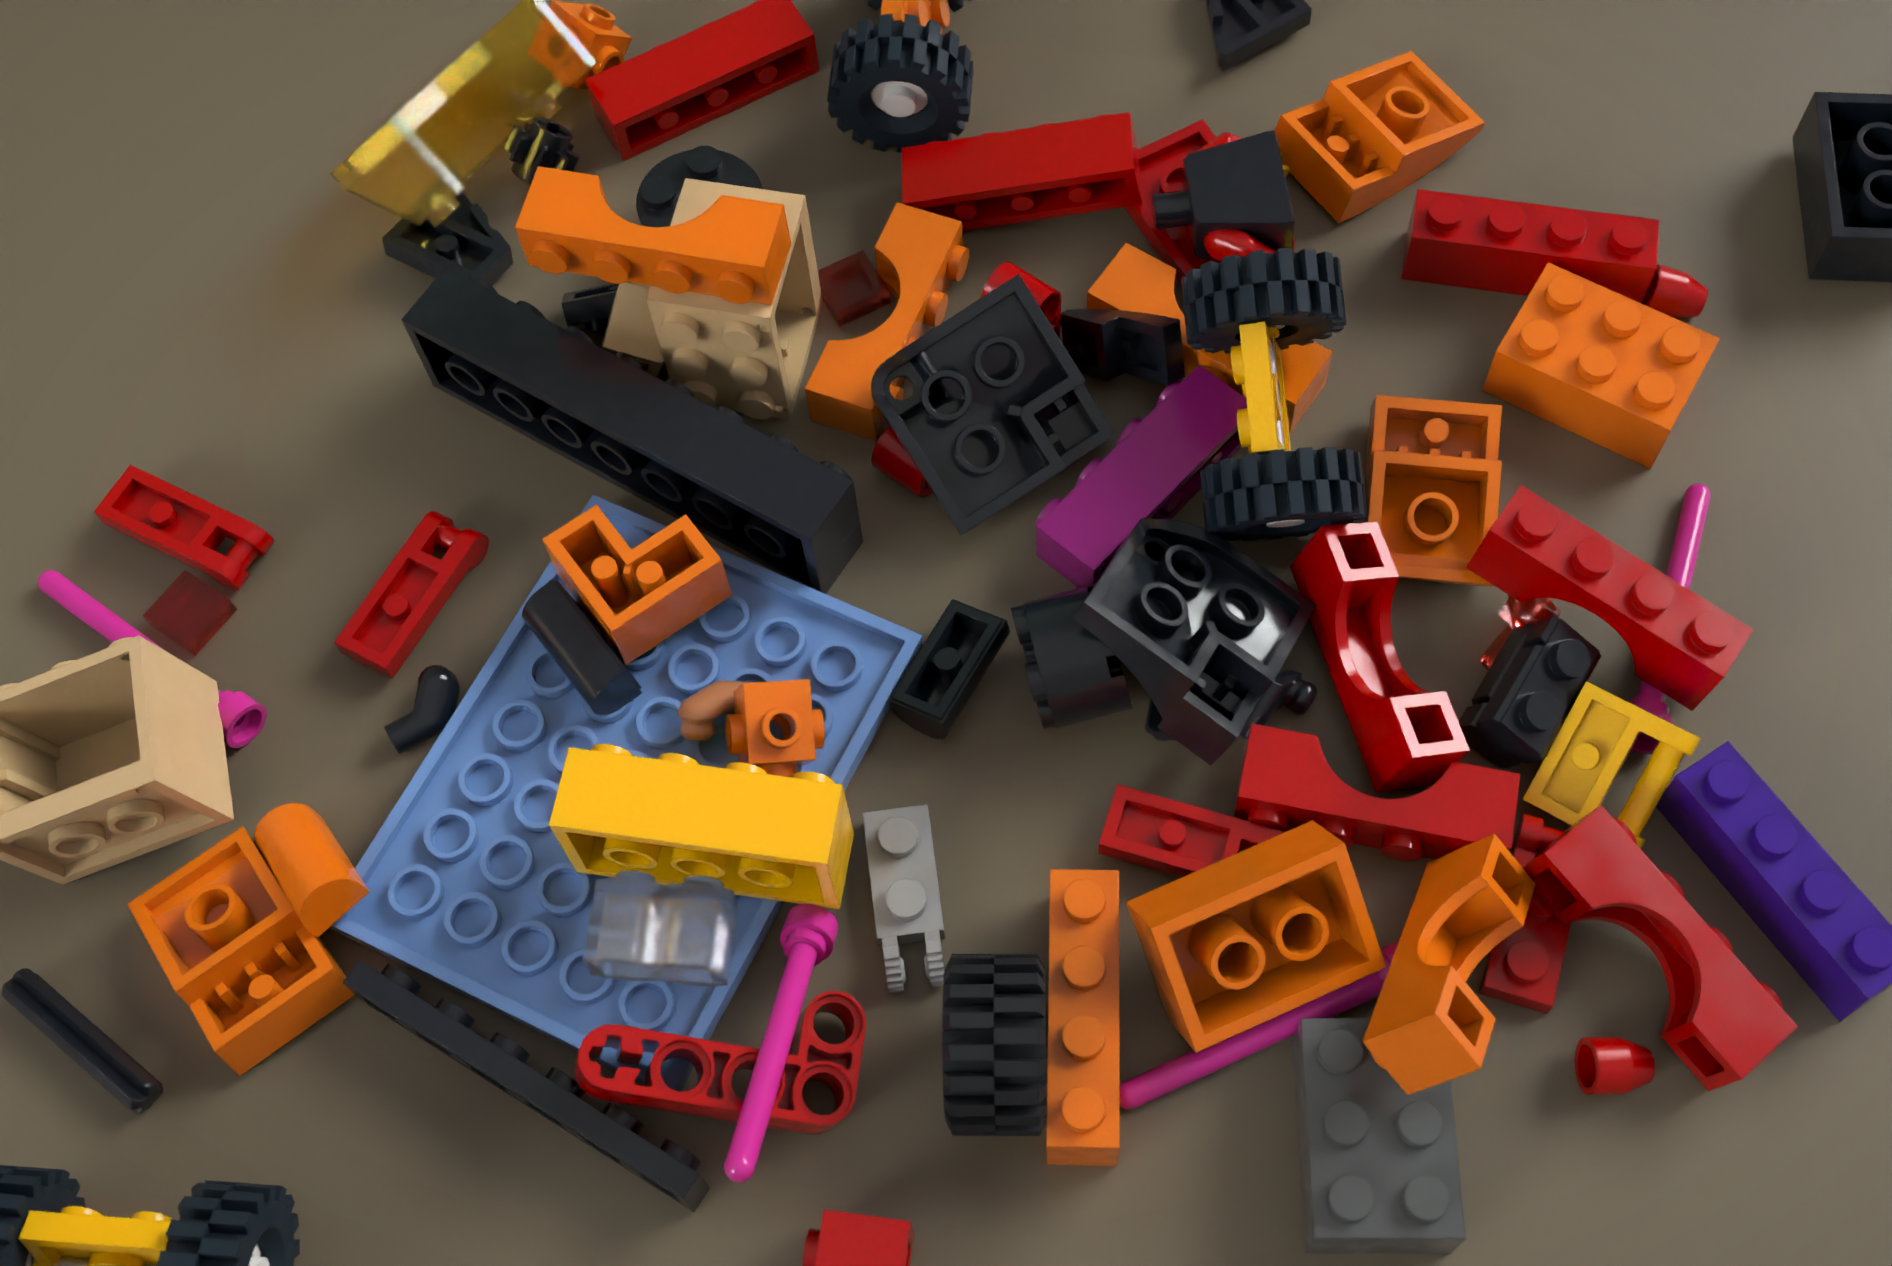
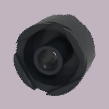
M1095 584L1023 602V605L1011 607L1019 642L1023 646L1027 661L1025 663L1027 678L1034 702L1037 703L1044 729L1054 726L1060 728L1133 709L1120 659L1090 631L1073 619V616Z

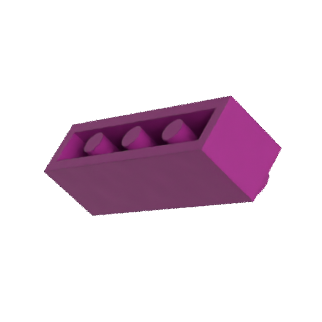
M1198 365L1183 381L1179 379L1167 385L1161 393L1154 410L1143 420L1139 417L1132 420L1119 436L1117 446L1103 460L1099 457L1093 459L1081 472L1076 487L1063 500L1055 498L1044 507L1035 523L1036 556L1077 588L1096 584L1111 562L1113 555L1140 519H1172L1201 489L1200 471L1210 464H1220L1221 460L1232 458L1242 447L1237 426V409L1247 408L1246 398L1201 365Z

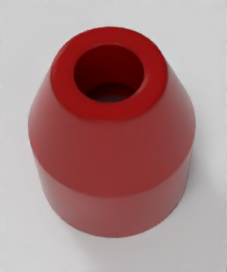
M1657 264V270L1642 304L1673 318L1697 317L1705 306L1708 289L1687 272Z
M1583 1037L1576 1046L1574 1061L1576 1078L1581 1090L1587 1095L1626 1094L1652 1082L1654 1078V1058L1651 1051L1644 1046L1621 1037Z

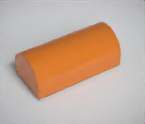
M300 803L278 806L269 811L257 824L254 832V843L287 896L302 925L317 938L370 892L323 818L309 806Z

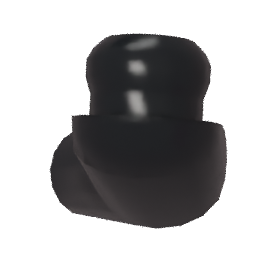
M432 665L425 668L418 677L414 710L384 727L399 754L441 733L455 712L460 687L457 676L446 667Z
M1294 670L1278 673L1272 685L1260 696L1239 736L1248 740L1251 723L1265 726L1273 712L1281 709L1283 706L1290 708L1295 714H1304L1317 696L1316 686L1311 682L1301 679L1303 673Z

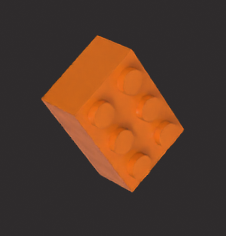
M1547 263L1498 346L1482 391L1651 469L1698 383L1720 338L1551 263Z
M1313 820L1126 902L1169 1022L1196 1053L1386 968L1346 845Z

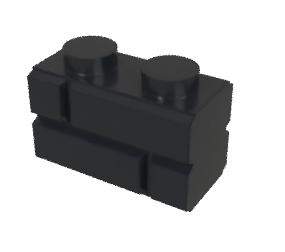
M1554 615L1537 620L1534 625L1528 623L1513 628L1471 699L1473 706L1467 707L1459 720L1466 742L1491 763L1502 769L1520 765L1521 762L1526 764L1543 760L1584 684L1588 681L1601 658L1600 651L1563 619Z

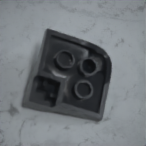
M1019 274L885 360L877 368L871 381V396L874 404L907 451L960 535L970 531L1116 435L1084 385L1086 380ZM903 377L912 383L913 394L909 399L898 400L891 395L890 383L894 379Z
M1142 518L1113 555L1111 562L1085 598L1073 619L1106 645L1141 683L1162 716L1157 727L1212 766L1238 738L1260 696L1275 681L1316 605L1220 536L1185 521Z

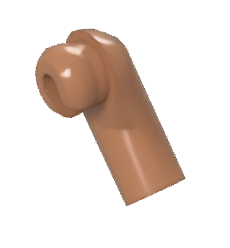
M718 680L683 700L677 716L682 718L680 725L681 735L691 741L709 740L716 731L714 719L726 713H735L733 691L743 683L752 682Z

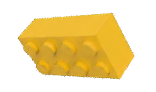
M596 744L592 746L591 750L568 748L549 822L551 830L576 872L796 904H814L840 910L854 837L843 784H836L830 777L823 774L804 771L795 773L793 778L770 775L758 766L742 762L729 763L726 765V768L699 765L693 758L676 753H664L659 755L658 759L632 756L624 748L610 744Z

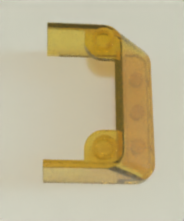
M522 0L406 106L381 126L335 168L330 175L346 192L417 226L428 219L436 227L460 205L455 197L465 189L462 184L507 142L514 125L523 127L525 123L532 122L534 117L550 119L562 108L555 98L591 69L597 61L544 0Z

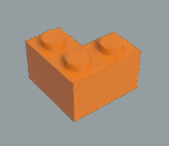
M597 504L542 539L558 576L625 665L732 596L722 559L686 514L633 549L628 546Z

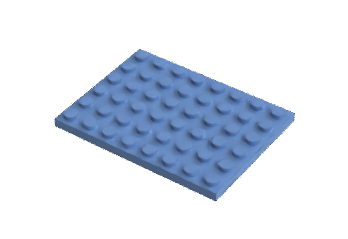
M592 495L581 512L582 514L597 504L631 549L667 527L595 495ZM711 545L722 559L732 596L625 665L642 687L640 689L642 694L613 713L597 715L592 711L522 618L523 608L529 598L553 579L554 582L559 581L606 640L558 576L552 561H550L355 867L370 892L337 920L330 929L576 1052L579 1051L583 1039L593 1029L602 1025L613 1024L709 1040L784 902L576 872L549 826L568 748L591 750L592 746L596 744H610L626 749L632 756L658 759L661 754L676 753L693 758L699 765L726 768V765L729 763L739 762L738 754H728L725 736L726 715L735 713H726L714 719L716 731L709 740L691 741L685 739L680 733L682 718H679L677 713L682 701L718 680L769 682L810 679L812 709H821L825 741L822 749H816V760L805 766H798V772H815L828 776L834 783L843 784L845 792L891 707L888 699L923 646V637L916 632ZM769 724L771 734L780 740L779 730L774 725ZM604 1047L600 1058H590L614 1071L618 1067L623 1066L640 1069L635 1081L645 1085V1073L653 1053L643 1051V1056L638 1066L618 1062L616 1058L617 1049L612 1047ZM671 1058L664 1061L661 1065V1077L670 1089L681 1092L694 1066L683 1058Z

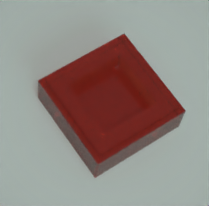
M863 250L818 270L822 300L839 327L891 303L889 289Z
M184 570L145 612L143 617L152 627L196 656L237 611V608L228 598Z

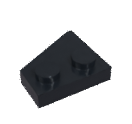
M1205 0L1218 66L1224 71L1310 24L1312 8L1304 0Z
M450 172L382 237L387 256L434 278H437L445 267H448L467 278L472 275L478 276L492 286L513 264L509 244L498 230L489 226L487 215L478 203L472 204L463 193L461 181Z

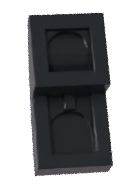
M1102 309L1066 310L1061 313L1060 322L1063 345L1082 374L1109 381L1127 373L1166 385L1185 377L1180 319L1141 312Z

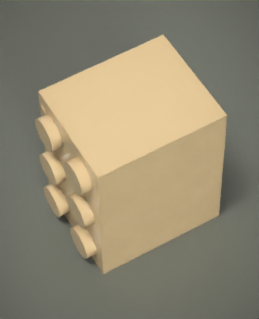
M685 178L670 226L687 222L699 216L721 195L784 204L791 246L772 305L754 302L736 304L717 296L692 292L674 294L659 287H650L646 301L669 379L682 383L694 394L695 398L714 408L720 405L755 419L776 417L791 420L823 305L806 196Z
M138 635L136 637L118 639L112 642L108 648L78 660L60 662L54 665L50 671L22 682L0 686V860L64 885L233 821L234 813L223 726L218 709L219 694L217 681Z

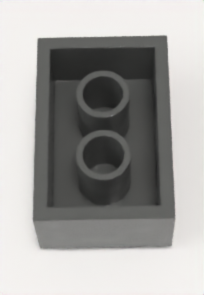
M1301 1018L1292 1039L1305 1253L1451 1254L1466 1239L1451 1080L1407 1095L1388 1071L1376 1063L1370 1050L1362 1042L1371 1018Z

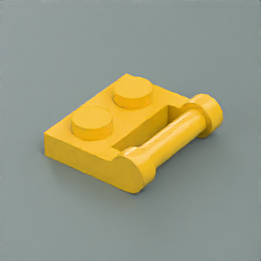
M1586 681L1523 800L1573 825L1602 804L1640 732H1643L1659 740V743L1617 818L1629 827L1635 836L1638 847L1641 849L1645 842V839L1640 836L1684 754L1692 756L1701 738Z

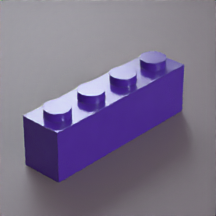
M1729 741L1674 777L1661 796L1656 808L1839 1022L1892 986V925Z

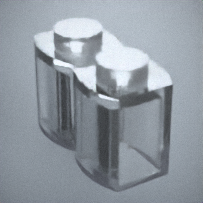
M621 871L616 874L615 878L596 880L583 957L591 975L629 981L661 980L692 986L728 985L738 913V904L734 890L726 889L723 882L706 876H690L683 880V884L663 885L656 883L657 880L654 876L639 871Z

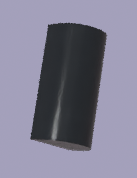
M553 579L550 580L529 598L522 611L523 620L595 714L607 715L613 713L642 694L640 684L559 581L554 582Z
M952 599L888 699L894 713L907 725L924 735L936 739L946 738L1009 636L1010 628L1007 620Z

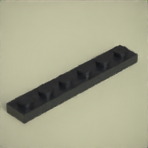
M359 960L343 981V984L366 1005L692 1212L696 1211L709 1191L710 1187L702 1176L696 1172L701 1161L695 1155L667 1138L660 1148L656 1147L638 1135L643 1127L641 1122L608 1102L602 1112L581 1099L585 1091L579 1086L577 1081L562 1071L551 1067L546 1076L535 1071L525 1064L530 1054L520 1045L499 1032H496L490 1041L470 1030L475 1022L472 1016L445 998L441 997L435 1007L416 996V993L421 988V985L396 967L387 964L380 973Z

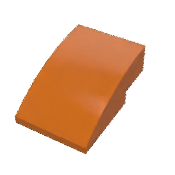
M1412 51L1330 81L1323 99L1280 115L1275 133L1278 145L1283 152L1281 158L1282 165H1288L1291 170L1289 173L1338 223H1341L1387 200L1429 173L1482 130L1485 122Z
M1386 395L1375 396L1370 407L1365 476L1367 519H1364V521L1378 522L1398 571L1399 579L1492 586L1491 583L1467 569L1466 566L1498 518L1502 460H1498L1502 405Z
M243 826L127 904L174 991L189 1005L213 1051L239 1076L246 1073L355 996L343 984L346 975L320 936L317 938L302 925L287 896L254 843V839Z

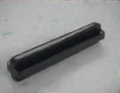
M27 968L20 969L15 972L12 979L3 985L2 997L126 1108L131 1109L134 1113H143L161 1096L163 1092L162 1083L38 974Z

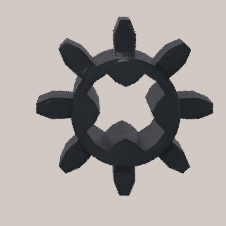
M534 117L531 124L525 123L524 128L514 125L504 147L506 151L511 153L509 160L514 162L511 167L512 172L530 185L538 166L573 172L580 158L579 155L572 152L574 146L570 143L573 135L562 125L544 117Z

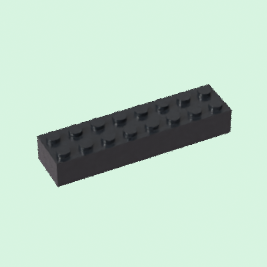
M445 267L401 319L433 386L676 519L686 514L700 532L775 573L827 594L863 543L854 482L841 467L826 460L818 463L799 453L797 448L788 439L779 434L769 433L765 435L748 426L741 416L728 407L720 405L714 408L695 398L694 394L686 386L674 379H666L664 382L645 372L643 367L629 355L621 352L613 355L596 346L590 337L581 330L572 326L564 329L550 322L530 303L518 301L516 304L499 295L488 282L478 276L472 275L467 278Z

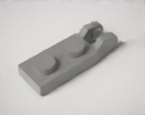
M928 804L864 812L863 822L878 946L883 947L888 992L904 991L903 984L906 981L904 960L900 958L899 944L925 941L926 955L924 956L926 978L930 980L931 987L943 986L944 963L940 939L945 938Z

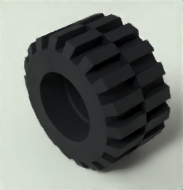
M1037 953L952 954L945 967L942 1007L943 1102L945 1121L953 1136H1040L1047 1122L1045 967Z

